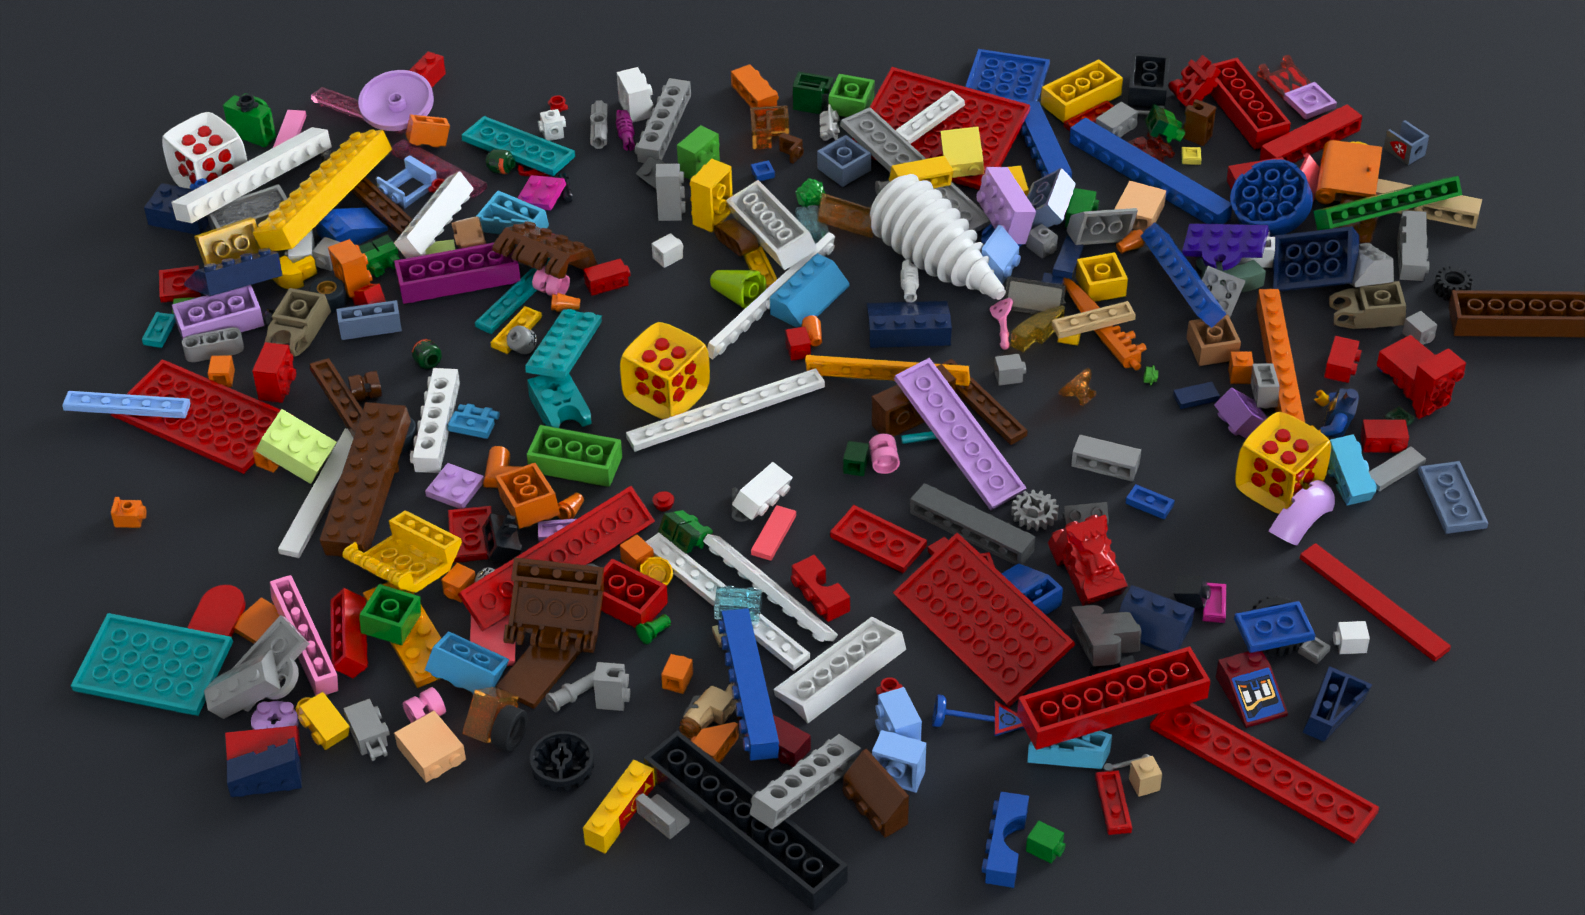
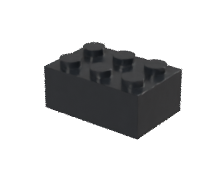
M1133 53L1128 105L1153 107V105L1165 106L1170 56Z

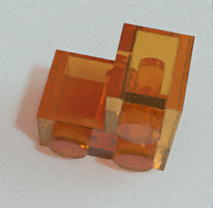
M788 106L750 108L753 149L772 148L771 136H780L783 132L789 134Z
M496 687L475 690L462 734L485 743H490L491 730L498 713L506 705L518 708L517 700L519 696Z

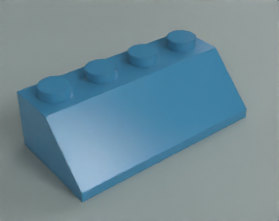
M817 253L770 297V315L796 328L801 327L802 320L810 315L818 317L849 287L850 283L833 260Z

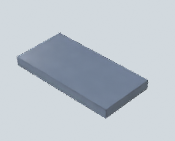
M1460 461L1418 467V474L1445 534L1486 529L1488 527V521Z

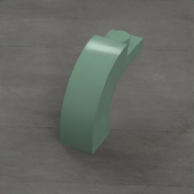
M1197 257L1196 265L1202 270V279L1207 267L1203 263L1202 257ZM1255 260L1223 271L1245 280L1241 292L1251 291L1264 286L1266 271ZM1220 261L1216 262V269L1223 271L1222 263Z

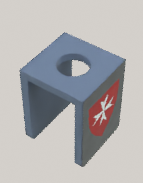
M1404 120L1401 125L1400 135L1391 129L1387 130L1384 149L1405 164L1410 165L1425 156L1429 135Z

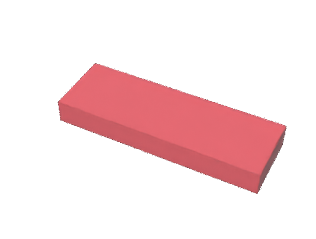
M776 505L753 545L751 555L772 561L796 518V511Z

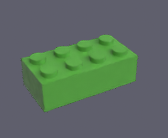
M543 425L539 426L527 453L528 465L536 463L543 475L610 487L622 459L620 439Z

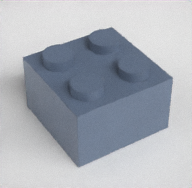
M844 135L817 151V169L844 187L871 171V153L850 137Z

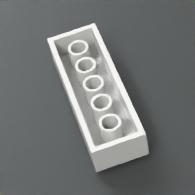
M759 180L726 200L734 218L755 235L758 243L784 270L817 250L810 232Z

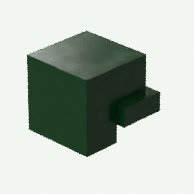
M798 71L793 82V110L821 114L829 99V93L834 84V77Z

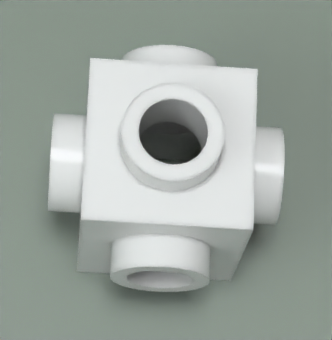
M558 109L541 112L540 121H538L539 131L543 133L544 138L548 141L564 138L563 127H566L564 116H560Z

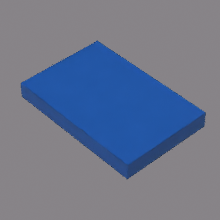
M1299 601L1236 613L1234 615V620L1249 653L1315 640L1314 630Z

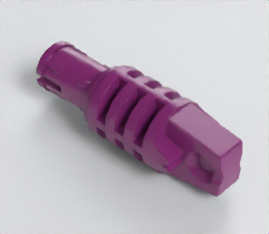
M617 110L616 128L618 137L623 142L624 150L628 151V145L629 151L635 148L633 140L635 132L632 119L628 110Z

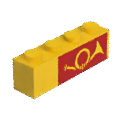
M633 759L584 825L585 845L606 854L636 813V798L642 793L648 796L655 787L654 768Z

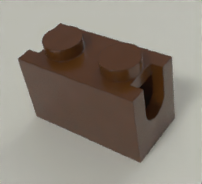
M1197 99L1192 106L1188 105L1184 113L1186 121L1183 125L1185 130L1183 139L1204 146L1213 135L1216 107Z

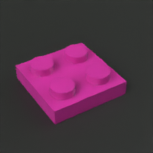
M531 175L517 199L544 210H552L566 186L565 179Z

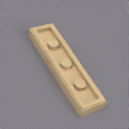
M1126 301L1052 320V327L1058 339L1132 321L1135 320L1136 314L1130 303Z

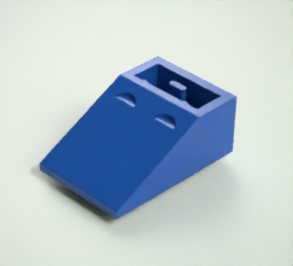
M1019 563L1002 573L1045 615L1061 606L1063 588L1048 574Z

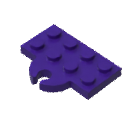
M1189 224L1182 252L1184 256L1202 257L1206 267L1210 266L1215 269L1217 268L1216 262L1223 261V271L1238 265L1242 258L1263 257L1269 232L1268 225Z

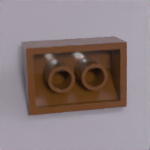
M867 749L863 750L843 776L842 790L845 797L849 800L851 799L856 804L859 813L865 815L870 820L873 829L879 831L886 838L908 825L909 795Z

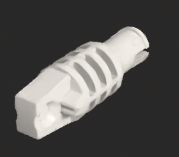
M910 259L902 262L900 273L901 287L904 290L906 302L912 303L917 299L916 290L919 287L918 268L911 263Z

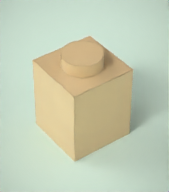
M1153 756L1131 762L1129 780L1138 797L1160 791L1162 772Z

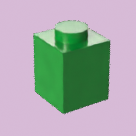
M1038 821L1027 837L1026 852L1052 864L1056 856L1060 857L1064 852L1066 846L1063 843L1064 832Z

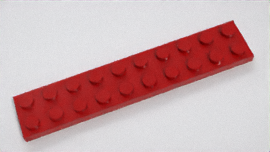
M629 486L516 558L578 565L590 564L653 524L655 520L632 486ZM514 559L457 594L482 632L510 614L514 581L511 580Z
M1193 703L1160 712L1150 724V729L1353 844H1355L1378 814L1379 806Z

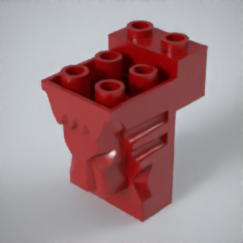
M1412 335L1379 351L1377 367L1383 373L1393 377V383L1404 390L1403 394H1405L1406 398L1413 401L1412 406L1418 419L1431 415L1435 410L1445 407L1451 402L1455 382H1459L1464 377L1466 362L1449 348L1435 355Z
M1092 515L1086 518L1084 522L1078 523L1073 521L1068 523L1065 529L1053 532L1048 541L1057 566L1065 564L1082 606L1122 594L1128 587L1124 575L1120 573L1119 567L1115 562V552L1110 549L1112 541L1106 535L1108 531L1106 515L1099 517L1098 515Z

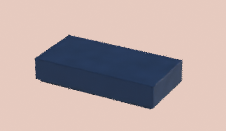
M1213 382L1173 390V396L1180 409L1211 403L1220 399V395Z

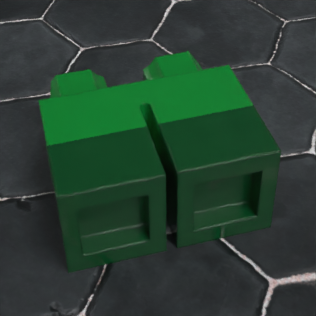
M1153 105L1145 119L1149 134L1157 138L1160 133L1166 136L1169 143L1172 139L1180 142L1185 135V130L1182 129V122L1176 120L1174 113Z
M388 235L373 240L372 243L368 242L359 246L361 253H365L368 259L367 270L375 277L383 275L384 269L388 267L395 270L394 261L400 260L398 248Z
M680 510L664 513L658 532L686 554L690 553L694 546L703 549V540L707 534L712 535L713 530L708 526H702L694 515H688L685 511Z

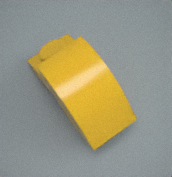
M284 255L279 258L283 276L273 278V280L280 287L286 289L304 287L303 280L317 274L315 259L310 255L293 263Z

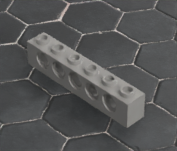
M669 78L667 84L663 85L662 94L657 98L656 107L651 112V118L646 122V129L641 132L640 141L635 145V154H637L638 162L645 163L650 156L655 160L658 158L663 159L691 97L690 81Z
M840 734L831 740L828 739L818 750H813L807 758L798 761L796 766L786 770L777 780H772L762 791H757L751 799L750 815L773 829L844 776L860 755L861 748Z

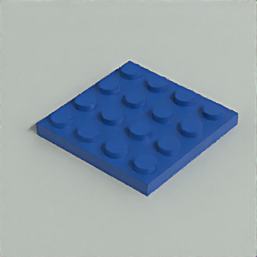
M978 49L965 87L1022 103L1039 101L1049 69L1050 59Z

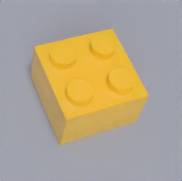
M1115 252L1077 259L1076 279L1081 289L1094 302L1126 296L1128 278Z

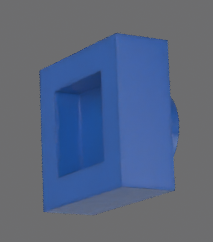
M769 160L751 164V171L756 181L775 178V171Z

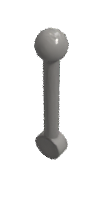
M1144 754L1141 758L1114 765L1106 763L1104 765V772L1131 765L1132 761L1146 758L1150 755Z

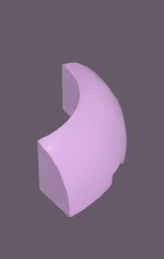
M1321 480L1313 481L1309 484L1310 488L1307 490L1302 488L1292 498L1293 504L1287 509L1283 508L1269 529L1270 533L1297 546L1307 530L1320 516L1333 511L1335 505L1334 493L1331 487Z

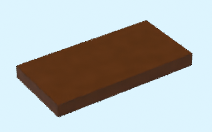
M570 638L567 650H561V642L558 649L539 647L538 639L536 647L530 645L496 686L497 692L535 709L583 651V645L580 652L575 651L574 644L576 639Z

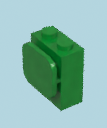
M233 95L223 105L226 123L238 133L241 139L266 148L276 138L271 108L268 107L264 100L253 96L254 101L258 102L259 106L251 111L242 112L241 108L236 105L240 97Z

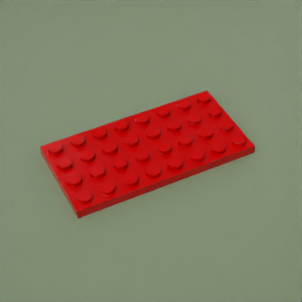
M162 359L126 395L190 399L191 404L186 418L111 414V416L244 474L255 463L253 450L259 445L262 437L281 410Z
M959 533L950 538L893 592L895 597L1008 707L1016 702L1019 697L1076 645L1068 635Z

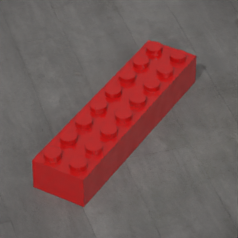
M1189 646L1021 696L1018 699L1017 715L1033 746L1038 750L1208 698L1211 680Z

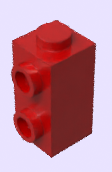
M621 258L583 269L585 285L591 296L629 285L628 277L631 276L628 265H624Z

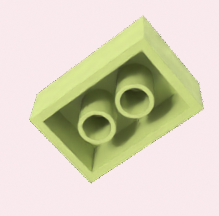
M281 409L262 437L256 452L311 484L337 442Z

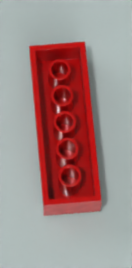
M1238 58L1213 64L1221 73L1215 79L1219 84L1216 88L1213 87L1210 94L1254 150L1289 133L1291 122Z

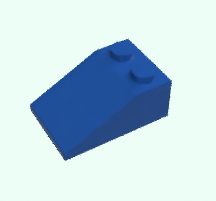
M367 207L332 209L316 225L317 233L322 239L327 237L339 242L350 239L354 245H359L388 230L387 226Z

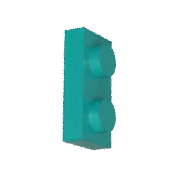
M156 312L142 338L143 345L162 348L176 322L174 314Z

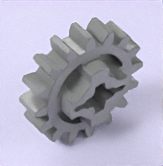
M1032 490L1031 494L1024 491L1023 497L1017 495L1016 500H1013L1011 515L1014 516V522L1019 521L1020 527L1026 525L1027 530H1030L1031 527H1034L1035 531H1038L1039 527L1046 530L1047 524L1053 526L1054 520H1057L1059 506L1056 505V499H1051V494L1044 496L1043 491H1040L1039 494L1035 493V490Z

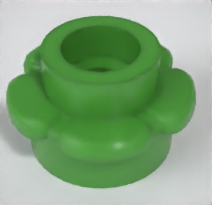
M1154 365L1152 367L1146 366L1143 382L1150 383L1149 385L1151 386L1158 379V370H1155Z

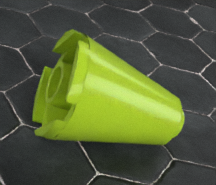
M717 270L710 278L711 287L744 309L766 290V278L760 274L761 272L756 270Z

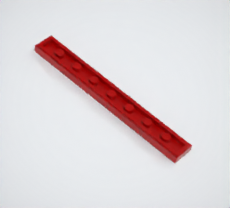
M1313 544L1300 554V559L1434 662L1450 651V644L1318 544Z

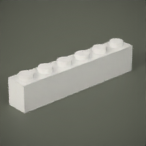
M460 171L444 180L394 242L405 258L425 255V250L435 243V237L444 231L443 227L453 220L452 216L461 210V204L470 198L469 194L473 191V187Z

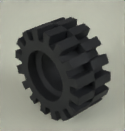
M1449 266V269L1443 267V270L1440 269L1436 274L1434 292L1438 293V297L1443 296V300L1450 299L1452 290H1471L1473 278L1470 277L1471 274L1469 272L1466 273L1464 268L1460 270L1458 266L1456 269H1453V266Z

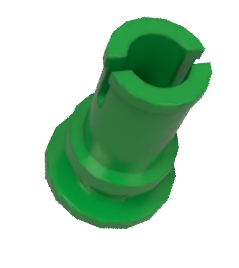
M662 614L652 622L648 621L644 624H638L636 626L638 638L644 644H650L659 632L671 626L670 618L666 614Z

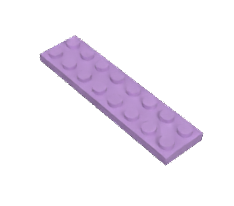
M930 358L895 375V382L990 510L999 507L1026 491L1027 488Z

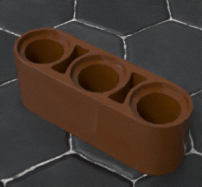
M734 219L714 226V233L717 239L738 256H743L759 248L755 235Z

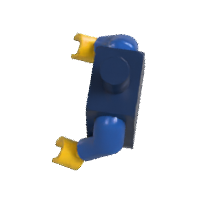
M1339 388L1337 392L1327 395L1322 390L1317 391L1316 395L1319 398L1314 400L1322 407L1328 404L1323 427L1318 431L1325 436L1343 437L1355 416L1359 400L1358 392L1354 389Z

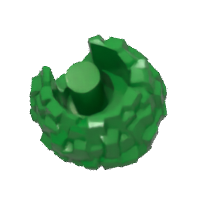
M808 178L801 187L797 188L796 198L798 204L802 205V207L816 208L825 200L823 183L816 179Z

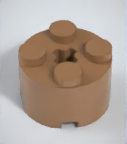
M478 216L452 222L455 242L459 249L486 244Z

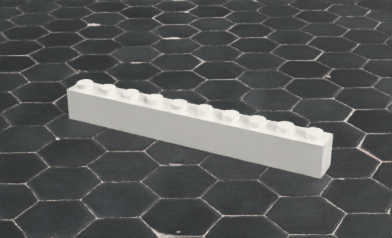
M311 127L174 200L171 203L176 220L193 223L332 147L328 130Z

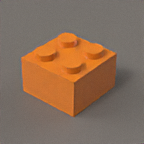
M349 239L328 247L335 277L342 280L349 297L355 296L353 291L370 284L372 276L366 267L368 259L365 253H361L358 245H354Z

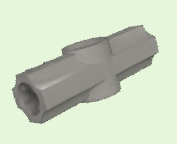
M602 100L591 104L590 144L596 149H602L603 146L607 145L608 105Z

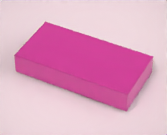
M1207 583L1211 589V596L1207 599L1205 608H1203V621L1225 623L1226 584Z

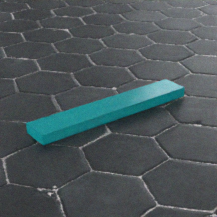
M531 268L520 279L521 281L514 284L475 321V327L492 334L537 291L532 285L533 277L537 270Z

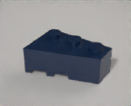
M1329 666L1321 681L1302 733L1325 742L1365 700L1373 684Z
M295 738L288 739L287 744L278 747L274 744L267 746V751L258 754L253 751L227 760V785L230 796L243 797L252 794H266L302 788L301 763Z

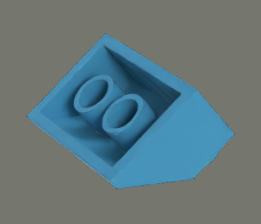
M448 631L433 646L425 671L430 672L436 678H443L451 682L455 687L469 690L477 697L487 698L494 691L510 659Z

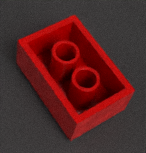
M611 559L604 567L602 612L636 628L638 624L651 622L668 603L667 585L614 559Z

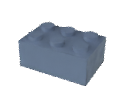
M1062 168L1032 183L1027 198L1035 209L1036 214L1030 230L1040 224L1048 228L1054 224L1058 225L1064 220V215L1069 206L1076 183Z

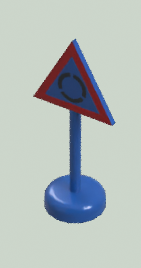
M939 694L936 696L932 717L933 727L942 726L945 715L994 722V736L1024 728L1017 713L996 700L994 702V716L946 709L947 702L945 696Z

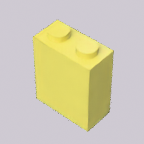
M979 127L940 131L943 156L946 157L954 171L952 178L984 174Z

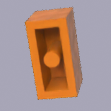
M410 114L406 137L409 143L413 145L427 144L431 147H446L450 125L446 118Z

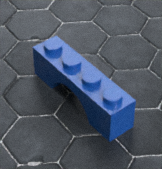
M1001 792L999 801H994L993 815H996V819H991L989 834L993 835L992 839H987L985 853H988L989 856L988 859H983L982 873H986L985 883L1012 888L1015 886L1019 854L1011 850L1004 842V839L1014 831L1025 829L1029 796Z

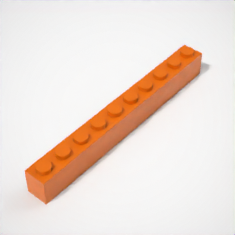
M1259 289L1256 310L1266 363L1274 364L1280 385L1278 407H1275V411L1289 414L1305 423L1279 289Z

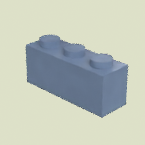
M397 300L337 309L341 340L402 331Z

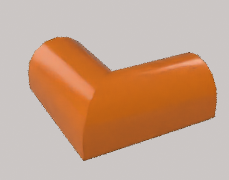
M494 446L489 450L483 482L484 487L498 488L495 476L522 467L509 466L510 452L505 447Z

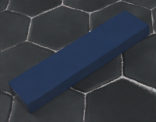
M1067 235L1054 265L1052 275L1072 279L1077 266V259H1080L1085 245H1075L1071 237Z

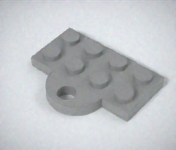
M280 615L233 668L268 650H272L279 682L286 678L281 690L266 697L277 700L289 694L296 685L298 666L295 660L310 643L286 617ZM256 703L244 708L243 710L249 712Z

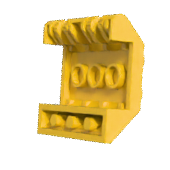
M405 510L389 520L392 535L364 553L358 550L356 542L346 547L343 551V558L359 565L401 589L417 593L450 571L462 540Z

